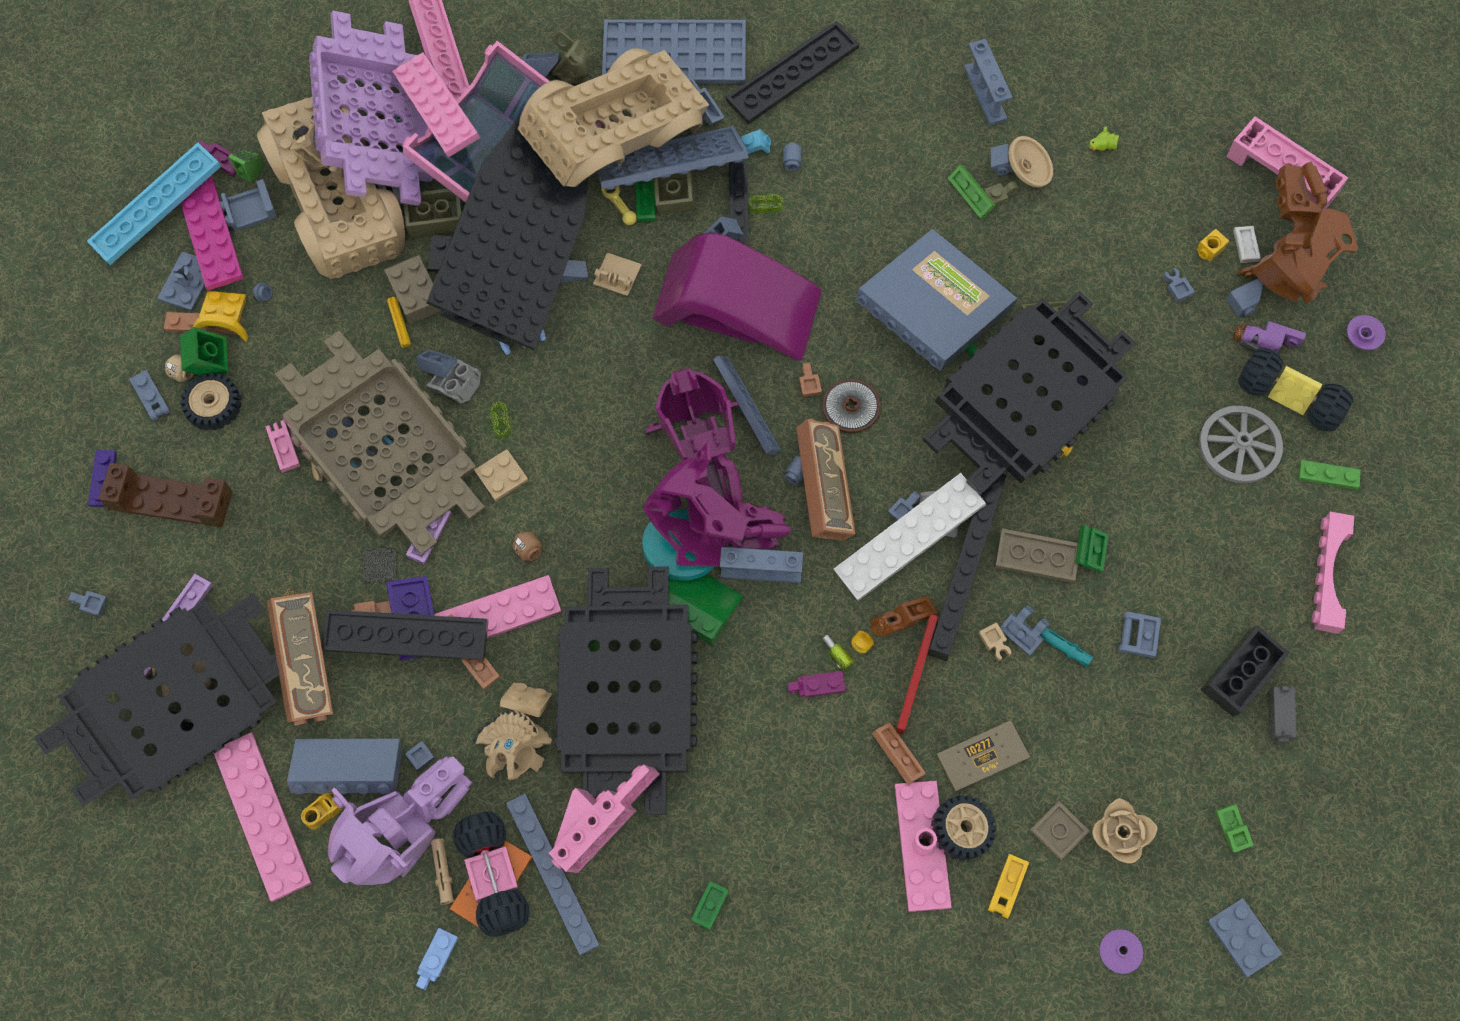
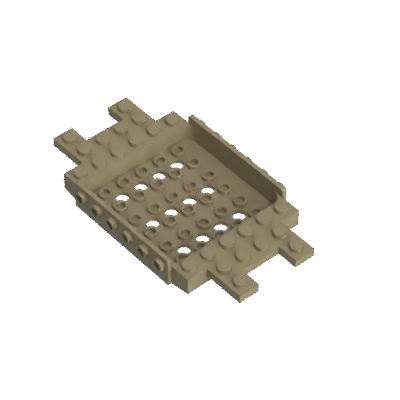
M338 331L323 341L326 348L334 356L304 377L301 376L292 363L275 373V377L297 403L296 406L282 414L283 420L291 429L292 436L290 438L293 443L303 450L305 458L309 462L312 461L316 466L315 469L321 477H325L328 481V486L333 492H337L341 502L345 507L348 506L353 517L358 522H361L364 527L369 526L380 539L398 527L419 554L423 555L437 544L435 538L426 529L429 525L455 506L460 509L468 520L485 509L484 505L463 481V479L474 472L476 465L466 454L467 442L464 437L456 434L453 424L442 417L443 413L440 408L432 405L429 395L418 388V382L414 377L408 376L407 370L401 362L398 363L393 359L390 363L380 349L362 359L343 334ZM376 396H383L385 403L377 405L374 402V398ZM365 406L369 408V414L361 416L358 413L360 407ZM347 417L352 418L354 423L351 427H345L342 424L343 419ZM400 425H407L409 432L401 434L398 432V427ZM329 429H335L338 435L335 438H329L326 432ZM385 436H391L394 442L391 445H385L382 439ZM369 447H375L378 453L371 457L367 455L366 450ZM431 454L434 459L429 464L422 461L423 455ZM359 458L362 464L360 467L354 468L350 465L351 460ZM414 465L418 468L416 474L410 475L407 473L406 468ZM392 477H400L402 483L399 486H393L390 483ZM377 488H384L386 495L379 498L375 496L374 492Z

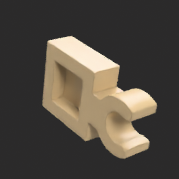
M997 622L979 631L978 634L988 651L994 648L995 658L998 661L1002 660L1001 651H1004L1008 657L1011 655L1010 648L1003 645L1007 638Z

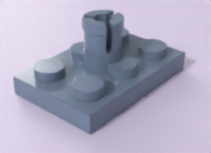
M185 252L180 254L157 298L160 302L190 312L194 311L206 288L196 256Z

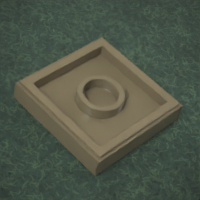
M1060 801L1029 830L1060 861L1090 832Z

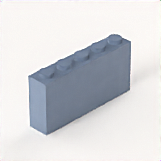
M295 739L287 779L291 793L296 794L332 793L331 790L334 787L340 794H387L397 791L402 757L400 739Z

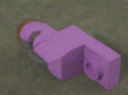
M1269 321L1264 330L1261 327L1238 324L1233 339H1236L1237 342L1249 349L1267 348L1278 353L1283 342L1289 347H1300L1306 333Z

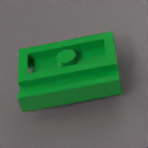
M1087 525L1081 526L1075 564H1081L1083 567L1098 573L1104 571L1109 534L1094 528H1088Z

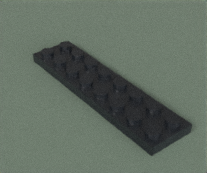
M835 21L728 94L726 101L750 124L857 50L859 43Z
M326 610L321 647L322 651L484 661L489 620L485 618Z

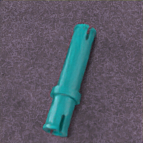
M1046 628L1040 634L1046 642L1065 653L1067 658L1076 660L1086 668L1093 659V656L1080 649L1079 645L1067 641L1049 628Z

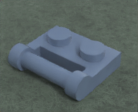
M1124 612L1122 642L1119 645L1118 652L1155 658L1161 618ZM1133 621L1138 622L1135 646L1129 645Z

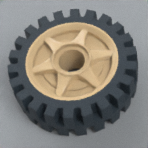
M959 795L948 799L937 808L933 815L934 819L931 821L932 830L935 832L937 842L939 843L937 847L940 850H945L944 854L947 856L951 855V858L964 861L979 857L992 846L993 840L996 837L994 832L997 828L996 825H993L995 818L990 816L992 811L985 808L987 805L984 802L979 803L980 799H972L970 795ZM961 823L966 826L967 832L961 829Z

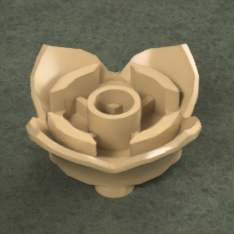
M1118 798L1108 805L1104 817L1094 824L1092 835L1098 846L1111 853L1115 859L1132 864L1141 857L1142 848L1150 844L1154 839L1158 827L1150 818L1144 815H1137L1129 802ZM1120 829H1122L1123 832L1127 833V835L1124 836V838H1122L1121 835L1118 834Z

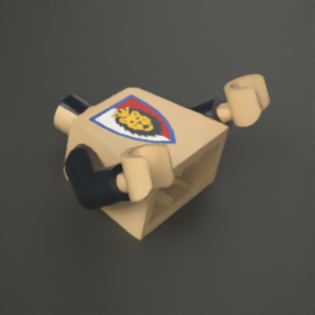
M314 122L311 125L301 126L293 132L295 139L290 150L313 169L326 167L327 165H322L320 151H316ZM328 166L329 170L335 171L337 175L343 171V168Z

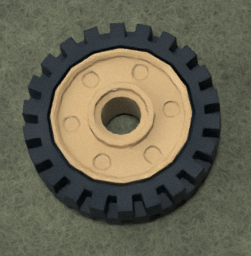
M204 373L202 378L199 376L195 377V382L192 380L188 382L189 387L185 386V393L181 394V408L186 418L199 429L209 430L210 428L211 430H216V427L224 428L223 425H229L231 419L235 420V414L240 412L241 396L235 384L228 377H223L222 374L218 373L216 376L215 373H210L208 376Z

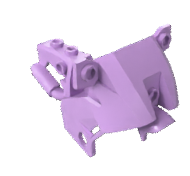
M446 756L443 759H439L415 779L411 789L404 794V797L399 792L394 791L358 808L353 803L347 802L334 787L331 790L334 795L332 800L340 809L342 807L345 809L335 822L329 838L328 856L331 863L335 862L331 867L332 872L342 882H352L356 885L389 883L400 875L404 878L434 839L435 830L428 823L431 819L438 820L447 814L449 815L470 789L469 786L472 782L467 776L463 775L464 767L454 757L448 758ZM452 785H455V787L451 790V792L447 795V797L442 801V803H441V804L439 805V807L436 809L435 806H437V805L441 802V800H442L441 796H442ZM383 835L394 849L380 844L375 836L380 838ZM406 842H409L411 846L400 855L397 849Z

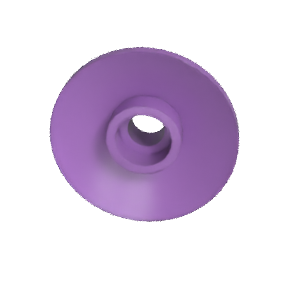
M1360 315L1349 322L1347 337L1359 349L1374 350L1383 344L1386 331L1378 319L1368 315Z
M1119 929L1109 932L1103 938L1100 944V956L1103 963L1110 970L1126 974L1136 970L1141 964L1143 948L1141 942L1133 933ZM1120 947H1124L1127 952L1125 955L1120 953Z

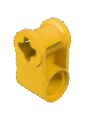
M333 793L320 795L316 801L302 811V822L309 829L319 828L343 810L344 807L340 809L332 800ZM317 814V819L314 822H308L310 815Z

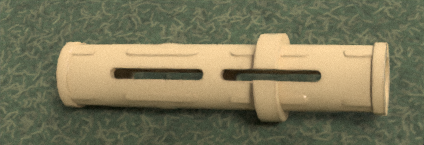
M435 839L430 842L437 876L435 884L439 889L440 904L447 905L454 902L451 888L453 881L449 876L444 839Z

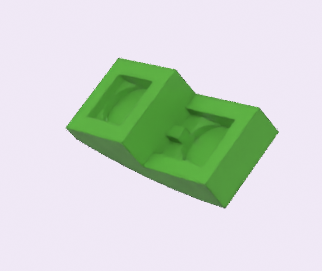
M1231 804L1215 810L1216 817L1232 852L1235 853L1254 846L1247 825H1244L1237 804Z

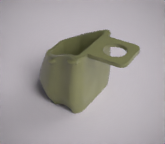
M559 31L552 41L565 53L553 69L552 74L553 76H559L564 82L579 84L588 74V55L579 40L573 41L562 31ZM563 37L566 39L567 45L560 44L558 38Z

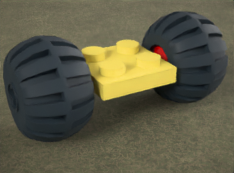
M1258 348L1252 353L1238 379V383L1244 391L1252 395L1263 396L1275 384L1268 398L1301 415H1304L1312 403L1307 418L1319 430L1335 431L1340 426L1353 403V396L1348 389L1339 384H1326L1316 396L1322 384L1286 366L1280 377H1278L1283 366V360L1275 351L1267 348Z

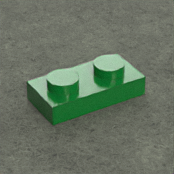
M709 881L691 921L711 931L729 890Z

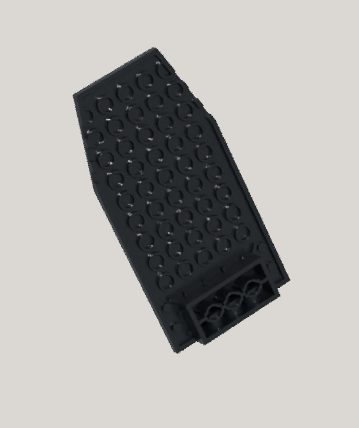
M520 114L477 172L426 304L442 310L441 316L512 347L517 343L534 351L585 217L589 177L578 186H563L517 129L519 127Z

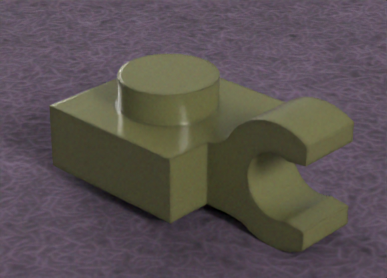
M1016 181L1008 183L1005 187L999 183L985 188L984 191L994 204L998 205L1007 202L1009 195L1017 193L1018 185Z

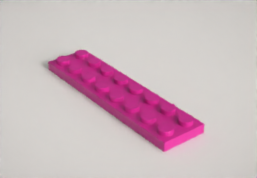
M211 175L181 202L207 291L244 279L220 204L215 182Z

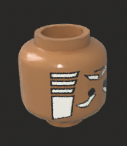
M521 532L515 536L512 548L522 560L534 561L541 555L542 544L532 532Z

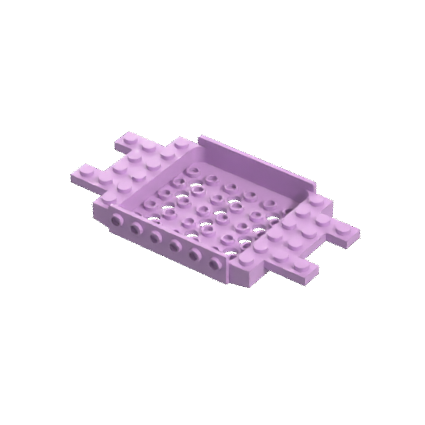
M332 10L330 15L332 38L316 36L313 43V52L309 56L316 151H320L322 165L343 168L346 195L365 197V182L399 187L401 203L419 206L421 203L419 180L431 182L433 177L396 148L398 145L402 146L405 139L412 137L414 133L418 135V139L425 136V132L429 128L392 72L398 66L403 65L416 56L405 53L403 25L385 21L383 25L384 35L351 28L350 14ZM337 77L344 78L347 83H340ZM355 81L363 82L364 87H359ZM372 84H379L382 90H376ZM390 87H396L399 93H393ZM339 107H346L349 113H343ZM357 110H364L367 116H361ZM375 113L383 114L385 119H379ZM393 116L400 117L402 119V122H396ZM342 137H349L352 143H346ZM360 140H367L370 146H364ZM436 140L434 144L439 147V143ZM378 143H385L388 149H382ZM431 148L418 153L434 166L437 159L441 157Z

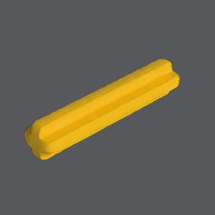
M397 297L388 298V306L402 348L409 347L411 342Z

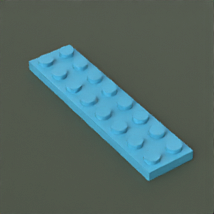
M199 143L195 144L88 239L87 242L109 265L113 264L221 167V164Z

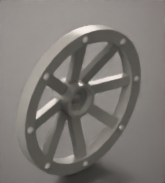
M1229 406L1216 411L1207 419L1200 432L1199 449L1204 462L1216 475L1230 482L1247 484L1260 481L1274 471L1282 457L1283 440L1275 423L1264 413L1247 406ZM1241 415L1240 432L1223 417ZM1247 416L1256 419L1263 426L1248 433ZM1217 421L1232 436L1208 435L1210 427ZM1269 431L1274 446L1253 439ZM1208 442L1231 443V446L1213 458L1208 448ZM1252 447L1274 454L1271 463L1266 468ZM1234 451L1238 452L1235 473L1224 469L1218 464ZM1246 452L1259 472L1248 475L1241 474L1244 454Z

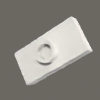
M1254 226L1235 227L1233 232L1240 263L1259 262L1261 257Z

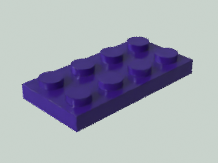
M427 576L386 582L391 613L434 616ZM399 656L400 661L422 658L412 656Z

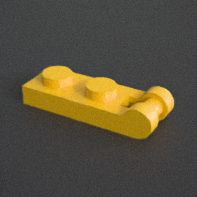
M1011 854L1008 855L988 911L993 913L996 911L1001 913L1002 917L1009 918L1029 865L1028 861ZM999 898L1007 900L1005 906L998 903Z

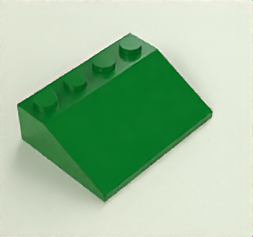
M707 574L688 581L669 579V605L687 604L689 606V624L693 626L694 631H697L698 638L713 646L744 596Z

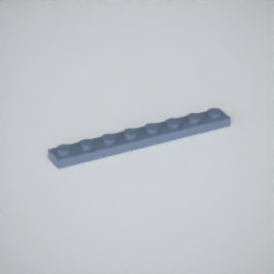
M526 794L507 802L506 804L580 956L600 946L562 868L559 869L551 861L553 858L549 852L552 850V847Z

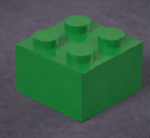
M196 327L191 328L180 336L182 371L200 376L204 373L208 376L210 373H215L217 376L218 373L223 375L228 372L227 337Z

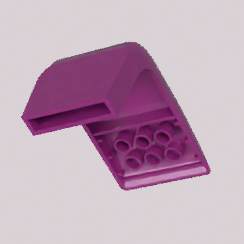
M704 233L694 236L672 254L652 319L670 326L688 315H705L797 361H801L804 357L822 291L816 284L780 262L731 237L718 233Z

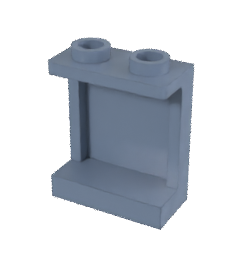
M263 179L256 181L258 188L231 197H226L225 193L221 194L223 200L220 201L223 211L227 212L225 220L228 227L232 226L235 232L277 218L268 188Z

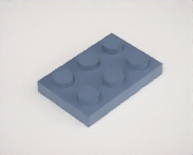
M1243 898L1207 921L1245 978L1282 955Z

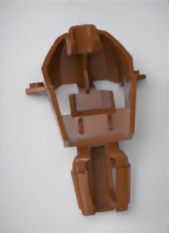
M1312 162L1304 164L1303 167L1287 163L1279 169L1276 180V188L1279 189L1277 205L1281 211L1280 218L1294 222V229L1274 244V253L1262 258L1258 264L1239 270L1237 275L1245 276V278L1257 276L1271 291L1294 302L1299 299L1300 291L1304 303L1307 304L1317 297L1320 289L1328 288L1320 280L1330 263L1342 251L1356 252L1358 246L1348 214L1334 209L1322 210L1327 203V190L1317 167ZM1304 175H1305V178H1306V180H1307V182H1308V185H1309V187H1310V189H1311V192H1312L1313 196L1316 197V200H1317L1316 204H1315L1313 201L1310 200V196H1309V193H1308V189H1307V186H1306V182H1305V179H1304ZM1341 236H1348L1350 239V244H1345L1342 241ZM1335 247H1337L1338 250L1329 258H1327L1326 255L1330 253Z

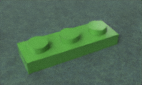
M959 165L948 177L949 181L980 218H984L996 206L963 165Z
M1301 460L1298 480L1358 490L1360 488L1361 470Z

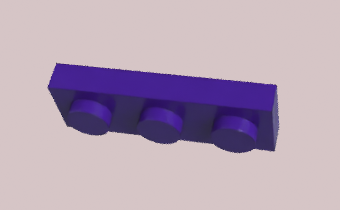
M115 450L95 451L88 499L90 507H105L98 498L109 463L116 464L117 452Z

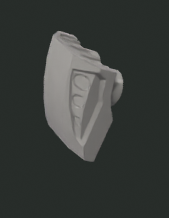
M457 359L446 377L443 378L435 375L430 383H427L426 387L461 404L469 401L479 387L481 373L477 368Z

